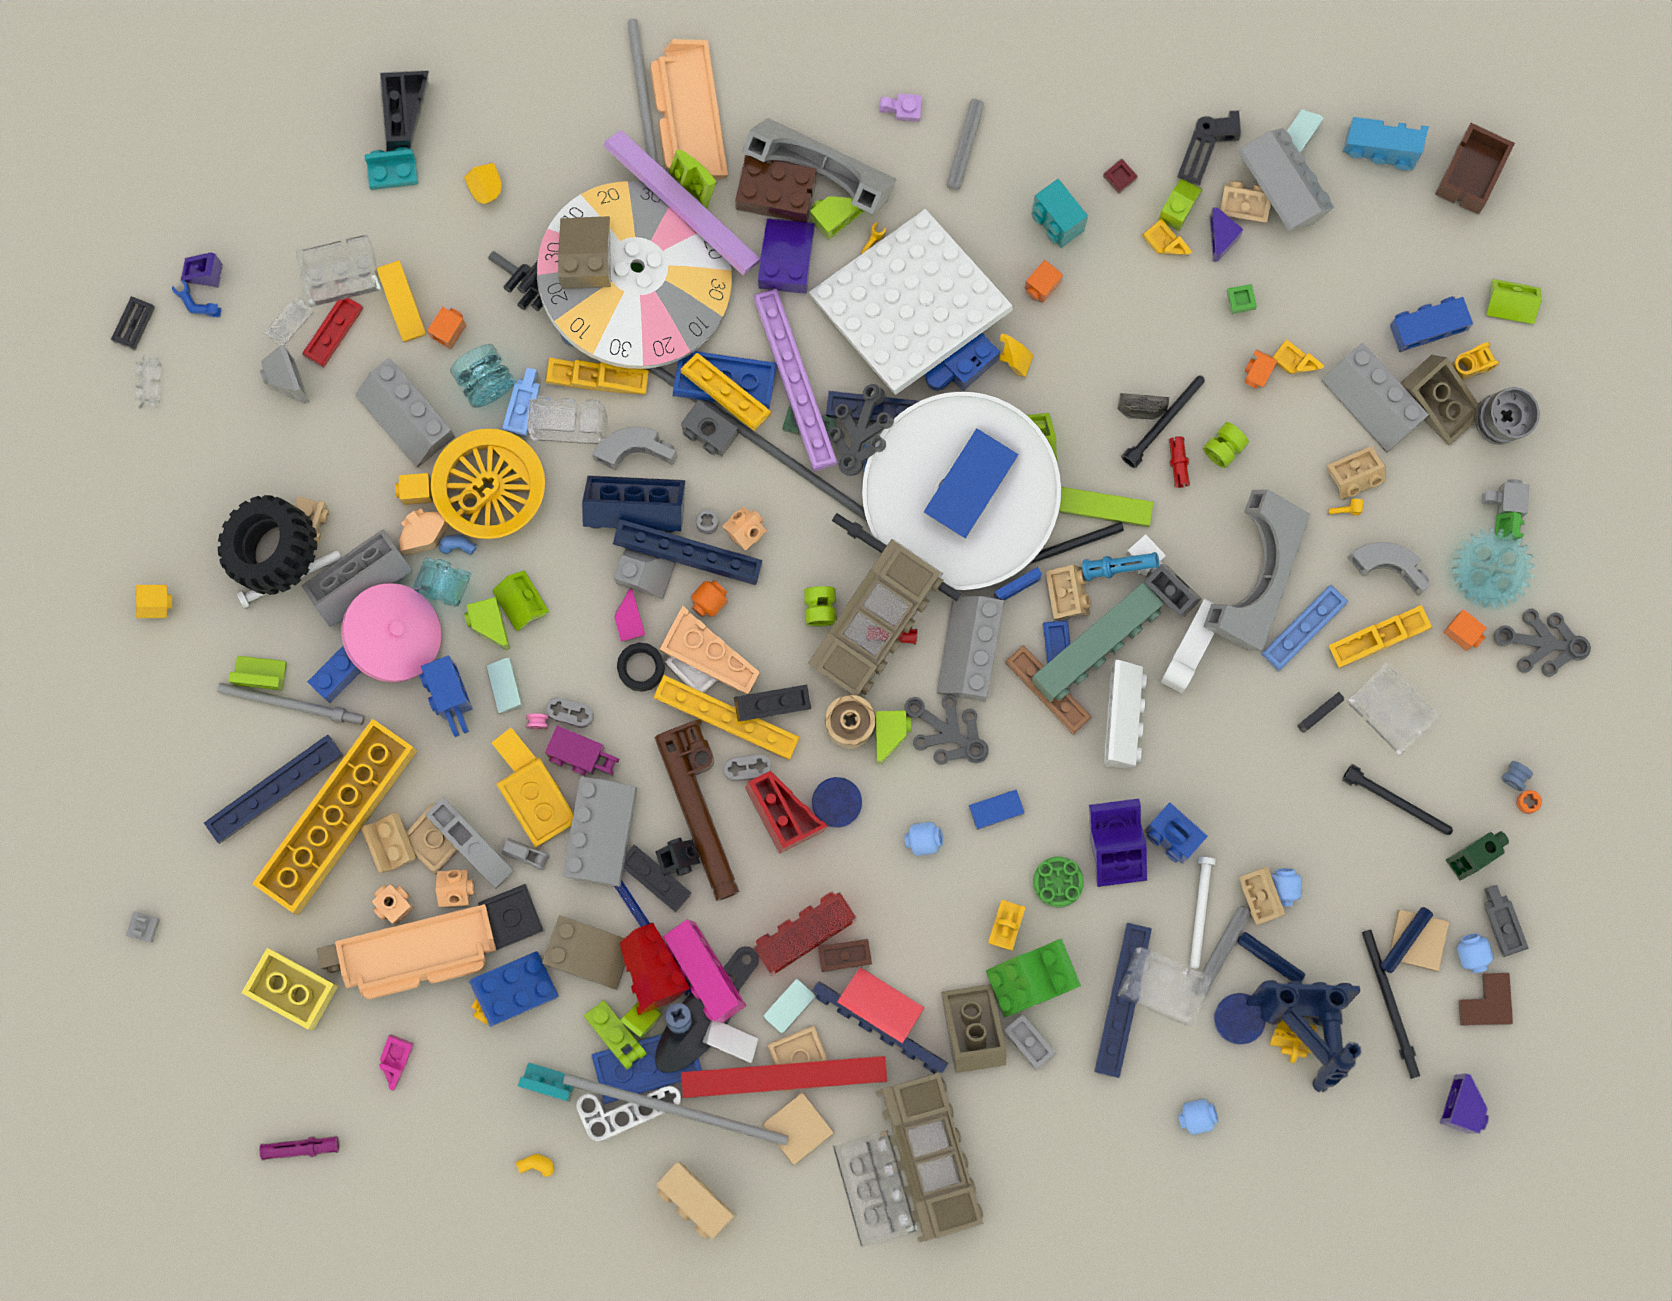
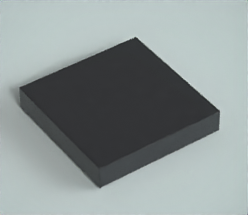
M526 884L478 903L479 905L485 904L496 950L544 932Z

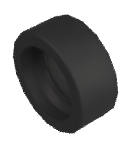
M638 642L631 644L622 650L618 657V675L625 686L633 691L644 692L653 689L660 683L664 675L665 665L662 655L655 647L648 643ZM637 653L650 655L656 665L653 676L642 682L630 678L626 670L629 658Z

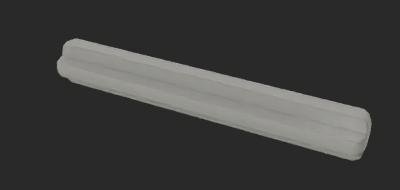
M972 99L947 182V187L953 190H958L961 185L984 103L981 100Z
M1243 906L1238 907L1192 990L1194 994L1202 998L1206 996L1251 915L1249 909Z

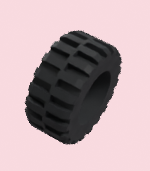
M264 495L262 497H252L250 502L244 501L239 505L240 508L238 510L234 509L229 514L231 517L228 521H224L222 525L224 529L222 534L219 533L218 542H220L218 556L222 557L220 564L231 579L256 593L274 595L278 594L279 591L285 592L291 589L290 585L296 586L301 581L302 575H307L310 569L308 567L310 563H314L316 556L313 553L314 550H317V541L314 538L317 537L316 529L312 527L313 522L305 515V512L279 497ZM279 527V543L274 553L265 561L257 563L256 548L260 539L269 530Z

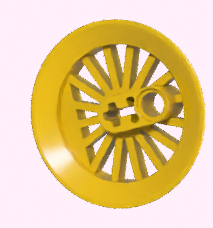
M499 429L474 430L454 439L439 455L431 476L432 498L441 517L458 532L478 539L501 538L523 528L537 513L545 491L544 470L535 451L520 437ZM488 449L487 471H485L478 453L480 450ZM493 451L500 457L494 471H492ZM474 453L481 473L465 459L466 456ZM461 462L475 477L454 468ZM505 462L508 466L503 471H501V468ZM514 471V475L506 477L508 474ZM451 475H454L470 483H449ZM522 480L526 485H517L510 483ZM486 483H488L489 485L493 484V488H485L484 485ZM448 490H463L460 495L451 498L448 496ZM507 491L530 493L526 500ZM503 497L524 507L518 513ZM469 498L477 500L476 505L473 507H466L464 503ZM497 500L514 516L512 519L505 522ZM491 501L501 524L490 526ZM459 502L461 509L456 512L452 505ZM485 507V525L475 524L482 509ZM466 514L472 517L470 521H467L462 516Z

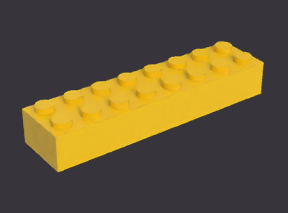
M372 718L252 884L292 913L299 915L359 833L362 826H364L412 760L417 750Z

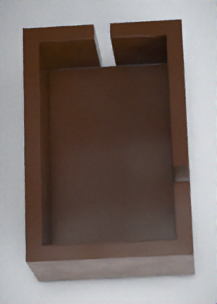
M1470 123L1435 195L1452 203L1459 200L1461 201L1459 206L1479 215L1486 205L1515 143Z
M745 155L735 199L736 210L790 221L808 222L811 199H813L817 180V169L771 160V164H767V161L762 162L752 156Z

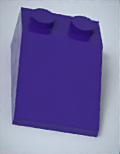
M767 218L758 275L759 289L773 290L777 288V291L807 294L815 223Z

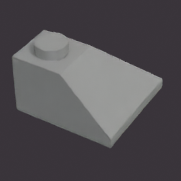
M285 345L279 346L261 361L264 368L260 370L262 379L265 384L269 383L273 390L306 404L309 400L294 358Z
M626 548L621 556L614 580L617 585L663 599L675 562Z

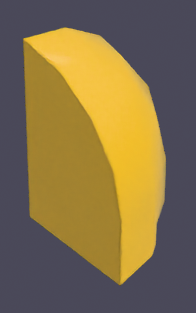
M494 163L476 166L464 177L469 191L479 203L487 204L492 202L501 193L502 183Z

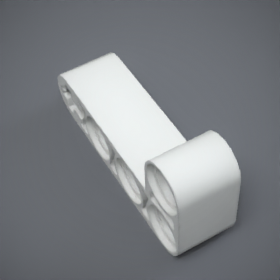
M1205 598L1160 683L1181 694L1187 688L1197 665L1214 635V632L1203 627L1211 604H1214Z
M672 1086L661 1088L646 1095L652 1098L658 1096V1099L662 1100L666 1097V1092L669 1091L677 1096L673 1099L674 1104L680 1105L682 1101L680 1091ZM585 1094L577 1101V1110L586 1132L595 1141H604L666 1113L653 1109L650 1115L644 1116L640 1112V1105L631 1102L606 1113L600 1099L592 1094ZM589 1098H592L596 1103V1108L592 1113H586L583 1110V1102ZM625 1111L628 1113L630 1120L626 1126L622 1127L617 1124L616 1116L618 1113ZM597 1122H602L606 1126V1132L601 1137H597L593 1133V1126Z

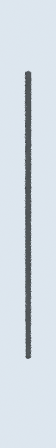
M495 251L491 252L488 257L489 260L511 275L518 269V267ZM662 367L646 368L674 387L675 376ZM699 400L738 427L741 435L867 522L864 507L711 401Z

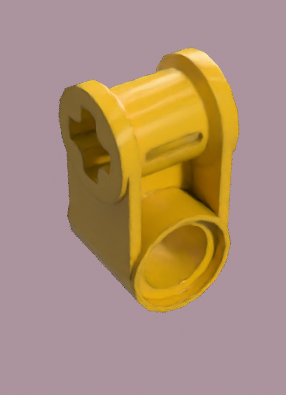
M1489 342L1460 354L1451 363L1463 381L1478 374L1488 372L1500 365L1489 348L1491 346ZM1458 363L1464 364L1467 367V371H1462Z

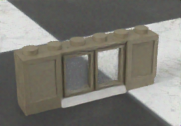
M891 539L808 664L852 695H866L874 684L871 682L876 673L880 675L888 662L885 659L889 653L894 654L902 642L899 638L903 632L908 634L916 621L913 618L918 611L922 613L930 601L927 597L931 591L936 592L944 580L941 578L943 572L896 540Z
M940 1073L875 1091L876 1096L883 1095L887 1110L883 1111V1117L885 1121L890 1120L894 1135L890 1136V1142L892 1146L897 1145L901 1160L897 1161V1167L899 1171H905L908 1185L904 1186L906 1196H912L915 1211L911 1212V1216L914 1222L919 1221L923 1236L917 1237L918 1242L928 1241L983 1224L982 1208L977 1203L975 1184L968 1175V1160L961 1151L959 1144L961 1136L959 1130L954 1126L952 1119L954 1117L953 1108L948 1103L946 1084L943 1078H941Z

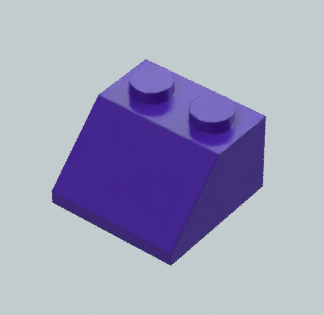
M1466 1073L1454 1075L1440 1124L1468 1134H1480L1481 1130H1485L1488 1124L1489 1116L1486 1115L1488 1108L1471 1075Z

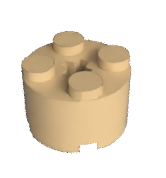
M848 695L835 699L826 712L825 726L827 734L836 745L843 748L856 749L867 743L875 730V714L870 703L857 695ZM854 717L856 725L846 726L845 718L850 720Z

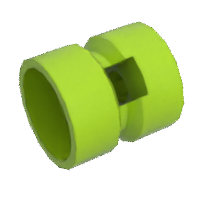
M1225 422L1216 432L1217 437H1211L1202 448L1211 461L1224 469L1236 458L1235 453L1240 454L1249 444L1246 435L1230 422Z
M815 586L804 589V604L808 606L805 610V625L819 627L830 626L835 623L837 611L833 607V604L836 603V590L834 587Z

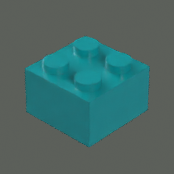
M1059 179L1045 187L1034 197L1032 217L1038 225L1042 224L1047 230L1046 234L1052 243H1057L1062 248L1084 232L1088 215Z

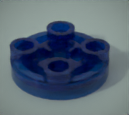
M841 777L826 779L817 786L813 793V812L828 827L842 828L848 826L857 819L861 812V793L857 786L848 779Z
M1235 993L1225 997L1214 1011V1024L1217 1032L1223 1039L1232 1044L1242 1045L1253 1042L1262 1034L1265 1028L1266 1021L1262 1017L1261 1006H1248L1247 1000L1251 995L1245 993Z

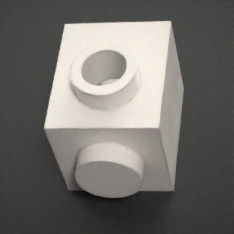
M1146 534L1125 555L1128 557L1157 552L1159 566L1163 564L1162 561L1166 557ZM1142 561L1130 563V565L1142 563ZM1157 568L1136 570L1135 572L1137 574L1142 573L1146 577Z

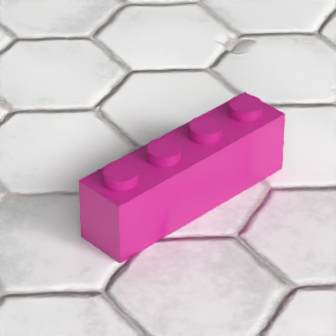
M687 919L663 936L671 955L680 964L678 967L684 978H688L692 986L690 989L698 1000L701 999L705 1006L703 1011L711 1021L723 1023L747 1006L696 922Z

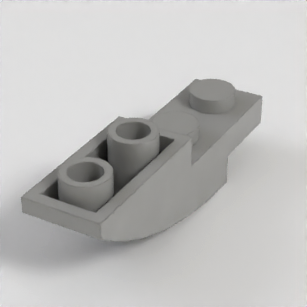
M444 797L425 814L495 888L514 872Z

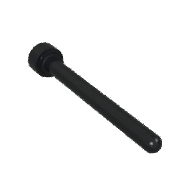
M1199 375L1191 382L1136 447L1127 448L1121 455L1126 464L1134 469L1143 461V452L1205 382L1203 376Z
M1351 764L1342 778L1343 782L1350 786L1352 784L1355 786L1359 784L1443 834H1452L1453 828L1450 825L1366 778L1364 773L1361 772V768Z

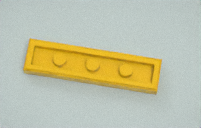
M696 353L681 368V373L753 431L771 415V411L700 354Z

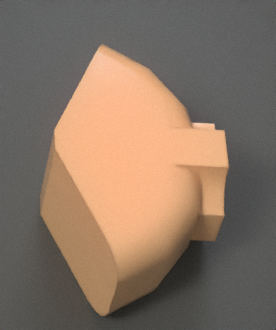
M420 508L406 516L401 522L404 526L399 539L401 555L424 552L438 546L449 527V524L441 517L438 511L423 512Z

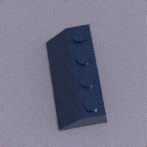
M587 476L582 500L583 527L617 529L619 519L666 532L682 531L685 480Z

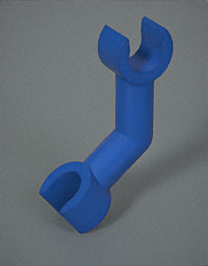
M182 280L184 290L178 292L172 286V291L182 299L190 313L220 317L221 308L218 307V304H195L189 294L190 287L185 281Z

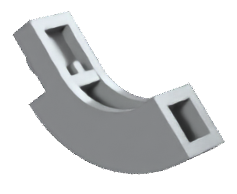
M643 427L625 428L608 435L592 453L595 461L614 470L617 469L625 457L634 453H647L671 465L674 464L677 458L676 451L673 450L674 446L665 441L658 443V431Z
M1389 542L1371 543L1356 549L1348 556L1349 561L1363 577L1372 570L1385 568L1398 573L1417 596L1430 586L1427 575L1422 570L1415 568L1421 559L1411 550L1401 545Z

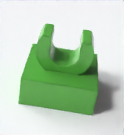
M1252 284L1227 289L1231 314L1256 310L1257 305Z
M1509 512L1496 515L1495 539L1503 541L1524 537V534L1520 533V525L1525 524V521L1521 519V513Z

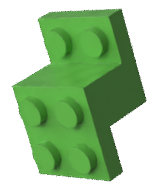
M1062 938L986 970L1005 1018L1081 986Z

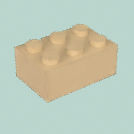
M677 1162L656 1184L659 1188L657 1191L658 1195L667 1203L673 1201L678 1206L675 1211L684 1220H693L697 1224L694 1229L704 1239L708 1237L714 1239L735 1217V1214L720 1199L717 1200L714 1197L715 1195L681 1162Z

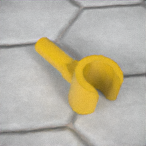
M878 222L873 224L871 237L860 252L861 254L870 249L876 241L884 238L886 227L881 233L875 231L878 227Z
M1351 499L1350 506L1328 508L1329 514L1349 513L1351 515H1360L1363 511L1364 501L1362 499Z

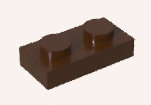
M868 939L818 946L822 972L872 965Z

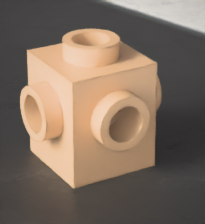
M745 507L736 511L722 525L733 542L745 551L758 542L761 536L767 532L761 524L764 521L763 518L755 510L750 512Z
M468 870L437 871L435 889L438 907L469 905L470 895H474V881L469 880Z
M391 884L388 887L386 885L382 886L375 892L374 896L376 898L372 901L376 906L373 911L383 921L387 918L394 925H397L414 909L407 901V898L410 896L400 885L397 888ZM394 900L393 905L389 906L390 901Z

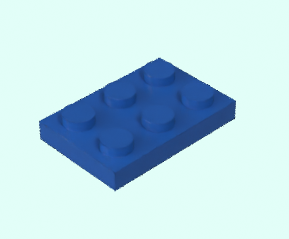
M538 951L474 977L469 981L490 1027L559 997L544 964H542Z

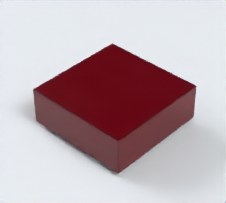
M1123 159L1119 160L1103 174V177L1118 194L1138 177Z

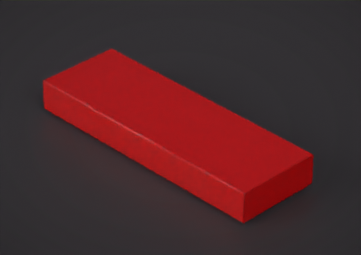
M341 294L303 351V356L324 368L364 309L363 306Z

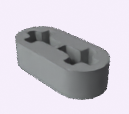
M556 697L552 698L546 706L549 717L557 722L585 728L593 721V712L585 704ZM561 703V707L568 710V713L559 712L558 716H556L551 708ZM582 710H585L588 719H583L582 722H578V717L571 715L572 712L581 713Z
M764 755L736 757L729 759L724 765L726 777L735 782L752 780L771 771V762ZM758 760H762L763 764H767V767L763 768V773H758L757 769L749 770V766L757 765ZM734 763H737L738 767H746L747 769L739 771L738 776L728 772V769H731Z

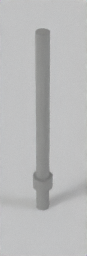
M219 683L218 686L219 693L332 718V721L339 723L346 721L363 725L365 719L364 715L347 712L345 708L341 707L329 708L224 683Z

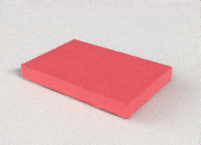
M861 967L837 1001L901 1043L904 1042L924 1010L923 1006Z

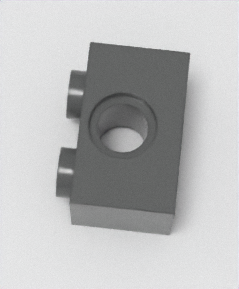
M699 400L681 422L682 430H684L683 434L693 442L696 439L704 444L703 448L711 455L717 453L722 457L739 435L738 427ZM706 426L715 428V432L711 435L703 434L702 430Z
M1161 564L1145 581L1180 617H1185L1202 599L1166 564Z

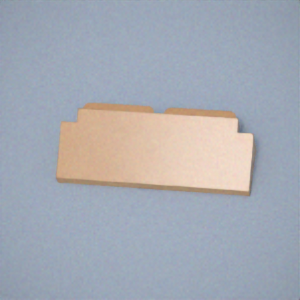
M672 39L664 48L665 57L659 56L656 61L650 64L656 109L663 113V118L659 121V131L664 165L670 170L675 151L680 149L701 163L714 179L726 178L728 170L708 40Z
M485 904L335 941L341 974L346 988L358 986L361 996H364L366 999L417 988L420 985V981L428 980L430 983H437L480 972L483 970L484 965H486L484 954L496 951Z

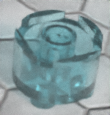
M425 557L414 582L413 589L437 601L438 599L445 601L444 604L459 607L471 573L460 568L455 570L451 568L452 564L445 560Z

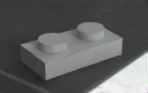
M1024 1014L1003 1030L1035 1070L1056 1054Z

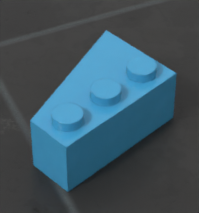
M1353 117L1348 128L1343 152L1348 153L1353 158L1364 157L1372 159V162L1376 164L1387 163L1395 165L1400 170H1413L1423 153L1429 126L1421 125V129L1417 130L1406 128V123H1398V127L1384 125L1382 120Z

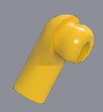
M538 1153L516 1162L520 1174L534 1168L542 1172V1176L549 1177L555 1170L551 1159Z

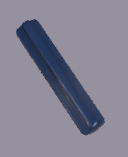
M1425 907L1419 909L1381 963L1382 969L1386 972H1394L1433 916L1429 909Z
M1244 932L1239 937V945L1290 981L1302 982L1305 978L1304 972L1249 933Z

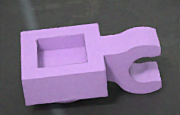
M898 94L897 100L890 97H881L879 112L896 113V120L919 122L922 95Z

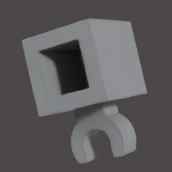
M1509 479L1499 487V492L1486 490L1482 494V504H1498L1497 515L1518 512L1521 513L1522 519L1528 513L1530 484H1522V481L1518 479Z

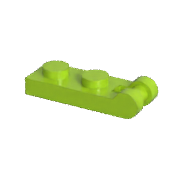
M604 1000L584 1015L587 1022L626 1070L633 1066L632 1063L636 1059H642L647 1055L642 1046ZM630 1045L633 1050L625 1055L622 1051Z

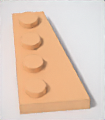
M684 606L679 611L659 649L661 652L746 695L750 694L760 675L757 669L731 649Z

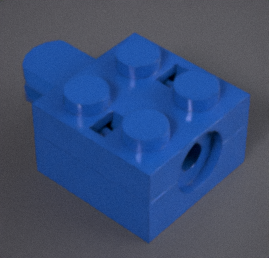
M981 333L926 373V384L930 389L940 391L953 381L964 391L999 360L1000 351Z
M448 655L422 665L423 673L419 674L424 688L427 689L428 693L431 692L432 696L428 697L433 712L435 711L436 715H441L444 720H448L454 737L460 736L454 716H457L463 733H468L469 729L463 713L473 708L456 663Z
M1170 802L1144 830L1148 833L1146 837L1156 846L1160 844L1167 850L1165 854L1175 863L1179 861L1181 864L1208 837Z

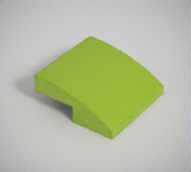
M680 149L676 150L669 174L707 209L717 182L695 158Z

